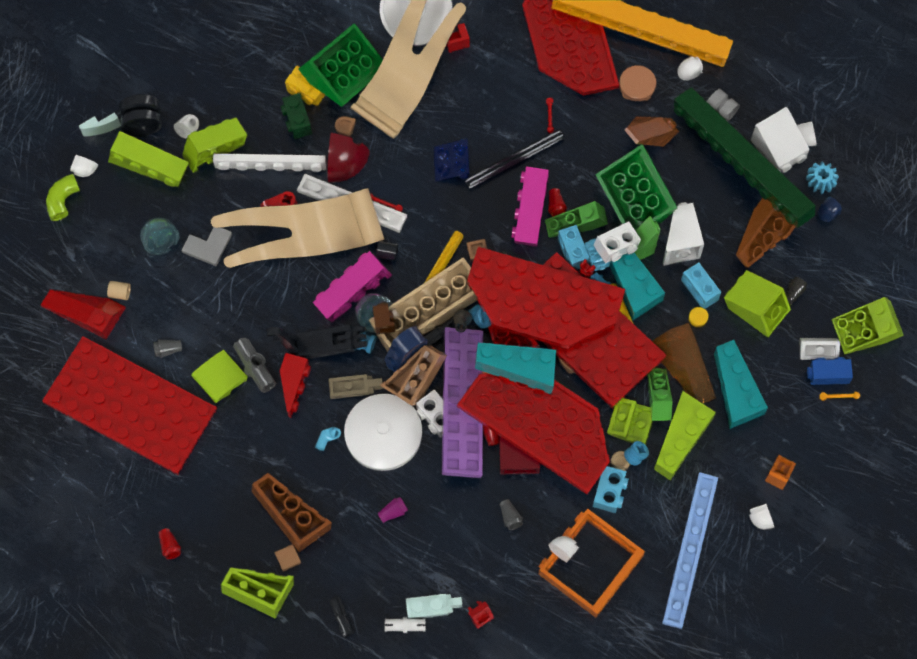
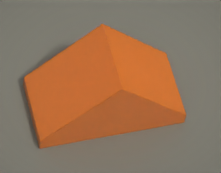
M778 455L765 481L783 490L796 463Z

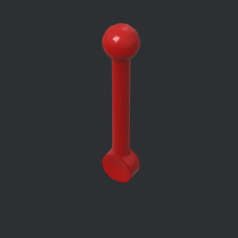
M547 98L549 126L547 132L552 133L554 131L552 127L553 99Z
M370 193L372 200L402 212L403 207L401 205L391 204L374 197Z

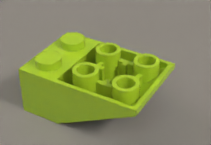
M886 297L832 319L844 354L885 344L904 336L892 303Z

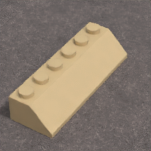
M461 258L388 307L389 311L393 310L395 332L377 334L387 351L393 340L408 328L416 326L424 336L435 329V326L441 325L457 312L462 311L477 301L474 292L467 284L471 267L464 258ZM374 317L369 319V322L376 333Z

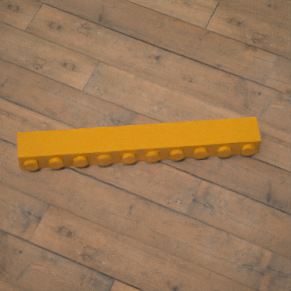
M553 0L551 7L552 9L693 57L697 56L700 60L724 67L733 40L725 36H719L708 30L695 28L690 24L678 22L673 18L660 16L656 12H649L638 6L628 5L621 0Z

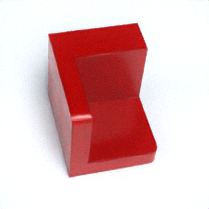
M465 23L458 24L457 32L451 34L446 44L448 52L470 47V38Z

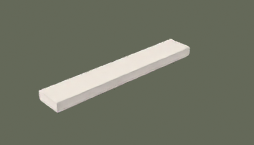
M304 174L297 188V192L319 201L352 193L307 174ZM372 201L379 224L400 233L407 214Z

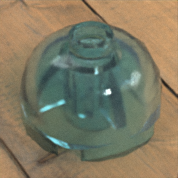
M156 217L146 222L140 232V239L144 249L152 255L168 253L171 250L169 247L173 244L176 246L180 237L179 231L174 224L162 217Z
M370 293L363 296L355 308V316L358 323L366 327V330L369 332H375L369 322V319L374 317L373 306H377L379 303H388V307L392 305V302L387 297L378 293Z

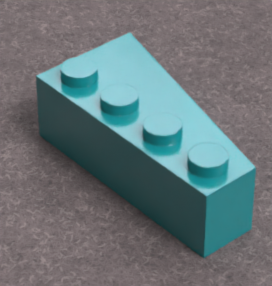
M626 253L615 262L610 261L609 267L612 274H614L617 286L625 289L623 298L632 321L664 300V290L635 253Z
M732 340L717 346L714 358L720 378L725 410L729 420V429L765 415L768 407L735 341Z
M478 342L475 369L498 377L502 376L510 381L520 382L528 385V387L544 390L545 393L551 394L554 387L556 350Z

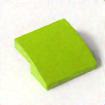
M224 350L202 364L191 375L215 403L230 395L234 388L246 382L248 378Z
M623 398L614 407L607 434L631 443L640 441L646 445L653 424L650 407L639 405L636 401Z

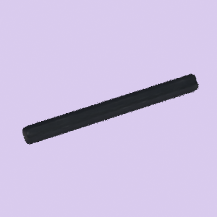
M558 129L465 179L466 185L472 188L561 141L564 138L562 131Z

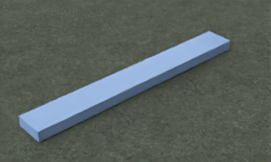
M700 472L698 474L662 622L664 625L679 629L683 627L718 477Z

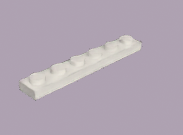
M213 154L214 166L220 170H228L229 168H236L238 170L256 169L258 171L274 169L276 171L292 169L294 171L312 170L319 172L326 170L327 166L326 156Z

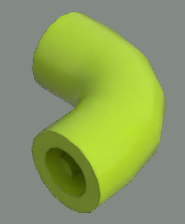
M74 174L56 181L48 191L46 206L51 221H59L68 216L65 199L69 195L80 191Z

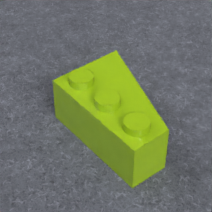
M237 118L226 119L220 124L210 125L204 130L191 132L187 136L182 156L185 161L189 162L188 166L194 173L198 171L197 167L205 162L208 164L212 163L213 154H228L243 146L247 133Z
M230 568L221 583V590L223 594L276 618L294 585V576L287 575L286 577L275 575L274 573L264 574L256 573V571Z

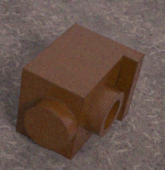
M379 303L377 306H373L376 335L395 332L393 310L389 311L388 303Z

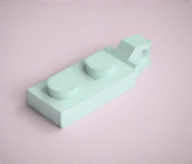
M451 594L406 598L408 619L445 616L448 613H453V608H462L463 606L462 598H451Z

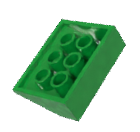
M354 23L298 68V70L312 86L342 107L368 85L379 69L383 59Z
M644 145L638 146L595 174L621 223L630 222L635 231L648 217L651 216L653 221L660 225L678 209Z

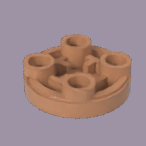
M631 66L624 70L619 81L622 96L632 101L649 100L656 88V78L653 72L644 66Z

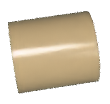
M110 281L107 295L109 298L128 300L131 285L130 283Z

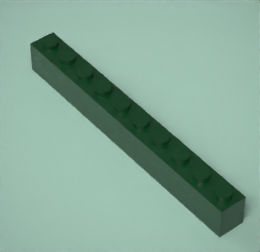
M692 87L674 99L675 113L679 117L684 118L690 128H694L700 138L706 140L715 152L718 151L724 161L728 164L730 163L740 176L743 175L747 179L748 184L759 191L763 199L770 201L773 208L777 212H781L789 224L799 228L815 216L816 206Z

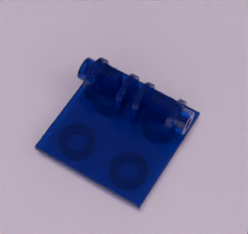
M468 139L434 147L435 181L461 176V179L465 180L470 175Z

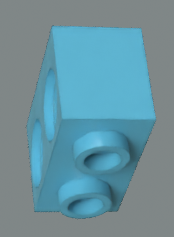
M577 225L559 230L558 242L566 261L575 270L581 269L580 264L584 259L589 264L590 257Z
M700 263L683 272L681 281L701 308L706 309L719 300L721 291Z
M609 466L606 467L600 477L593 503L594 508L616 513L617 507L621 508L624 497L620 496L622 489L626 490L629 478H625L627 471ZM616 477L619 483L612 484L609 482V478ZM610 495L614 498V501L608 503L604 500V497Z

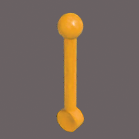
M822 392L819 398L822 401H825L827 398L853 397L854 399H859L860 393L826 394Z

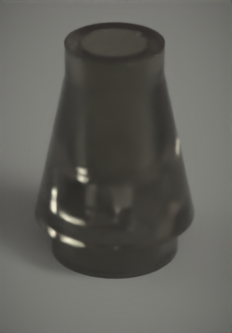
M796 276L790 279L785 293L790 306L807 290L806 286L808 284Z
M459 310L453 315L456 331L462 333L471 324L472 316L468 311Z

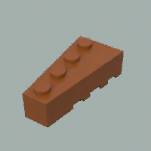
M269 473L252 484V493L298 552L331 530V521L327 518L325 519L317 510L304 503L299 496H295L286 486Z

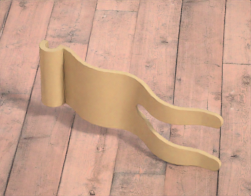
M411 0L379 69L360 94L357 102L353 103L351 109L394 139L400 133L405 122L423 97L454 28L466 11L463 3L456 4L447 14L425 48L417 55L413 53L412 47L427 0Z
M368 188L348 195L304 204L241 209L220 214L211 219V224L215 228L253 225L284 227L292 231L290 238L267 242L227 256L224 259V264L229 268L267 259L323 255L362 247L384 240Z

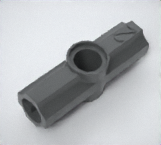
M246 337L235 342L233 348L245 365V374L253 378L261 392H269L277 383L265 366V357L256 352L250 340Z

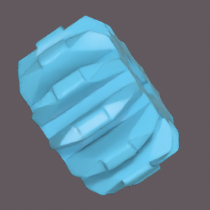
M822 161L820 166L815 163L812 166L813 168L810 167L808 169L806 180L809 181L808 187H814V192L818 189L821 194L825 190L829 193L832 188L836 187V181L839 176L835 174L836 168H830L831 163L825 166Z
M591 239L585 243L590 257L589 265L596 267L594 271L609 267L610 262L605 264L593 246L596 239Z

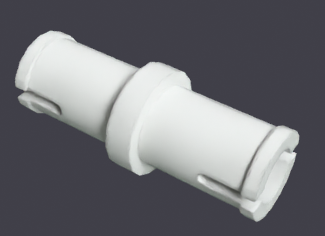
M403 617V619L385 618V624H393V626H385V632H425V626H417V624H425V619H407V617Z

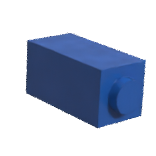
M837 357L833 360L816 358L807 367V378L810 379L811 385L850 384L853 378L851 359L845 360L844 357Z

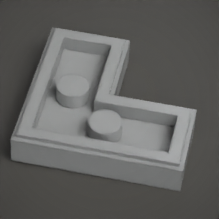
M214 227L207 241L189 235L182 248V253L217 266L232 236V232L221 227Z

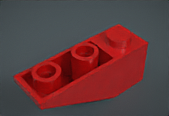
M285 353L280 368V375L287 413L292 418L293 412L296 413L298 410L299 401L297 400L299 394L302 395L304 392L305 384L303 382L305 377L309 376L311 366H309L308 359Z

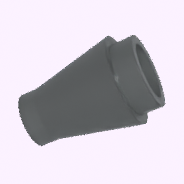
M158 339V341L153 342L155 357L163 358L182 351L181 340Z
M509 499L502 501L499 505L505 527H508L509 530H515L522 526L523 517Z

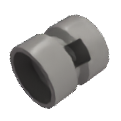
M721 89L716 90L707 101L727 122L736 114L740 107L732 98L728 99V95Z

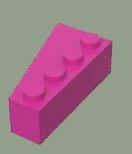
M526 167V171L521 173L520 182L523 183V190L518 192L517 201L521 202L520 208L515 210L514 217L518 221L517 227L512 229L511 238H515L514 242L517 244L537 247L549 170Z
M369 251L362 254L355 265L349 266L339 279L333 280L325 292H320L313 303L329 321L333 322L352 307L351 303L353 301L357 302L363 299L368 289H376L380 285L379 282L382 278L386 277L388 279L392 274Z

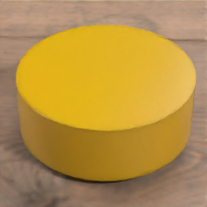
M696 307L689 314V322L694 327H703L708 321V313L704 308Z

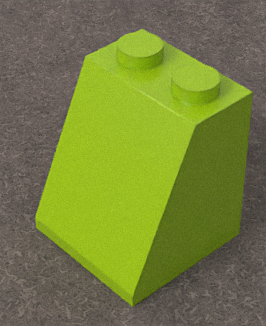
M747 270L738 278L737 283L724 297L729 310L767 337L772 334L791 310L782 287Z

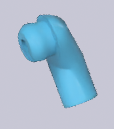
M331 427L323 430L320 433L315 448L324 451L327 442L340 437V429Z

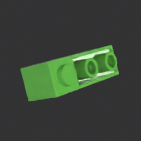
M596 201L545 220L549 238L558 236L559 230L577 225L579 232H584L608 224L604 207Z
M651 216L636 230L641 241L634 253L640 260L655 253L659 239L660 227L656 221H653Z
M654 368L647 375L652 421L672 420V396L667 370Z

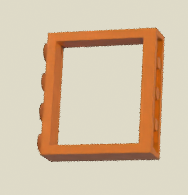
M587 508L584 513L581 512L574 520L576 524L572 528L568 527L562 536L574 539L588 521L632 554L594 606L548 572L559 559L553 552L548 559L545 557L538 567L540 568L539 575L596 618L642 559L645 551Z

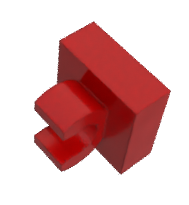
M477 601L478 606L474 609L468 608V613L477 629L494 618L485 601L483 603Z

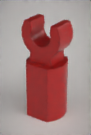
M586 259L580 264V274L590 279L596 267L594 265L590 266Z

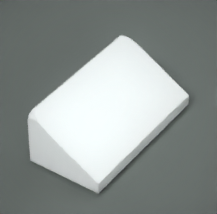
M800 338L801 360H814L816 358L833 360L839 357L840 341L837 338Z

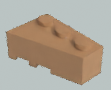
M424 345L380 386L411 406H415L426 394L447 355L431 345Z

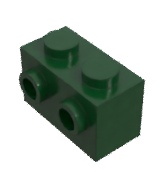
M300 93L282 98L283 105L280 107L283 116L288 118V121H286L288 132L293 133L294 139L311 135V125Z

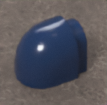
M828 197L820 205L817 212L818 217L824 222H831L841 213L842 207L836 199Z

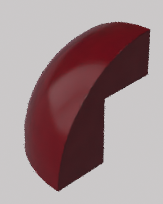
M331 133L328 152V182L345 181L358 174L369 158L370 151L363 143H354L351 137Z

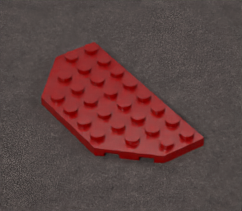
M525 0L523 2L522 8L539 71L583 96L619 88L617 74L602 25L552 9L553 0Z
M482 247L477 248L467 279L468 286L474 292L478 303L487 314L494 328L566 349L573 347L582 340L585 341L607 328L615 326L625 293L624 288Z
M483 373L478 375L457 404L459 409L587 495L610 462L600 422L599 409L556 380H554L552 393L548 394L544 390L534 389L526 384L513 382L502 376L498 377Z

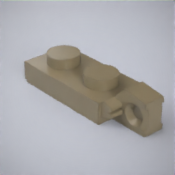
M367 374L329 378L330 398L337 399L373 394L374 390L383 389L380 386L383 380L382 378L373 379L372 376H367Z

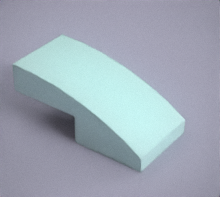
M113 113L99 122L94 116L79 125L83 136H96L110 132L120 127L121 124L116 114Z

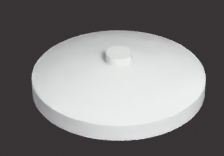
M381 0V20L385 29L392 37H394L411 0ZM451 0L426 1L413 46L427 45L447 14L453 9Z
M377 394L363 399L353 407L346 419L344 436L347 448L355 460L367 468L387 471L403 466L417 453L422 441V424L413 406L395 395Z

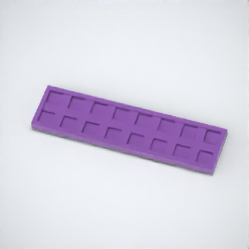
M449 327L444 329V354L447 357L443 362L442 475L482 477L483 424L457 407V404L478 375L483 373V371L475 369L478 342L483 343V331Z

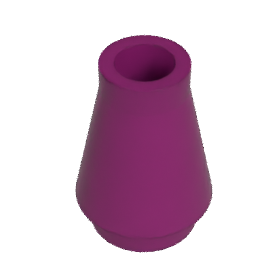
M401 497L394 498L378 512V515L384 523L405 515L408 508Z

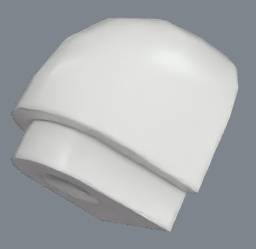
M697 56L685 59L678 67V76L686 81L698 77L702 73V62Z
M191 114L182 117L174 124L175 131L182 138H187L191 132L197 131L199 128V120Z
M812 122L797 125L807 145L816 146Z
M76 155L70 171L74 172L76 176L88 177L95 172L98 164Z
M766 504L750 509L751 514L749 517L753 525L763 530L774 528Z
M567 536L557 537L549 544L550 550L566 563L579 547L576 545V541Z

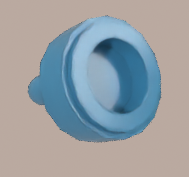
M480 307L474 316V321L478 327L487 328L491 323L485 311Z

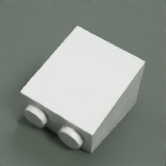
M787 107L755 125L751 142L780 172L785 173L795 163L800 164L807 159L809 147Z
M680 203L677 205L678 209L673 212L663 266L700 259L704 241L693 203Z

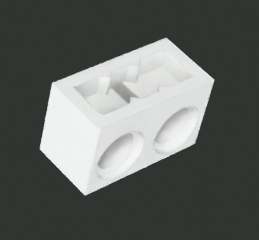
M627 222L597 236L593 246L606 264L610 261L615 262L626 253H634L638 249L641 239L630 222Z
M434 389L416 403V413H418L421 420L425 419L429 423V430L434 435L437 433L441 438L443 425H438L437 421L443 419V399ZM432 404L435 408L432 411H428L425 409V406Z

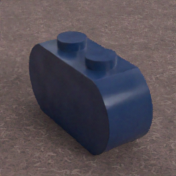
M416 326L403 331L393 340L384 359L387 367L392 369L393 372L400 369L417 351L428 344V340L423 337Z

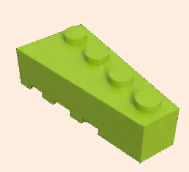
M119 131L114 141L108 160L109 163L157 179L172 187L179 186L189 163Z
M683 391L654 470L671 480L713 420L716 412Z

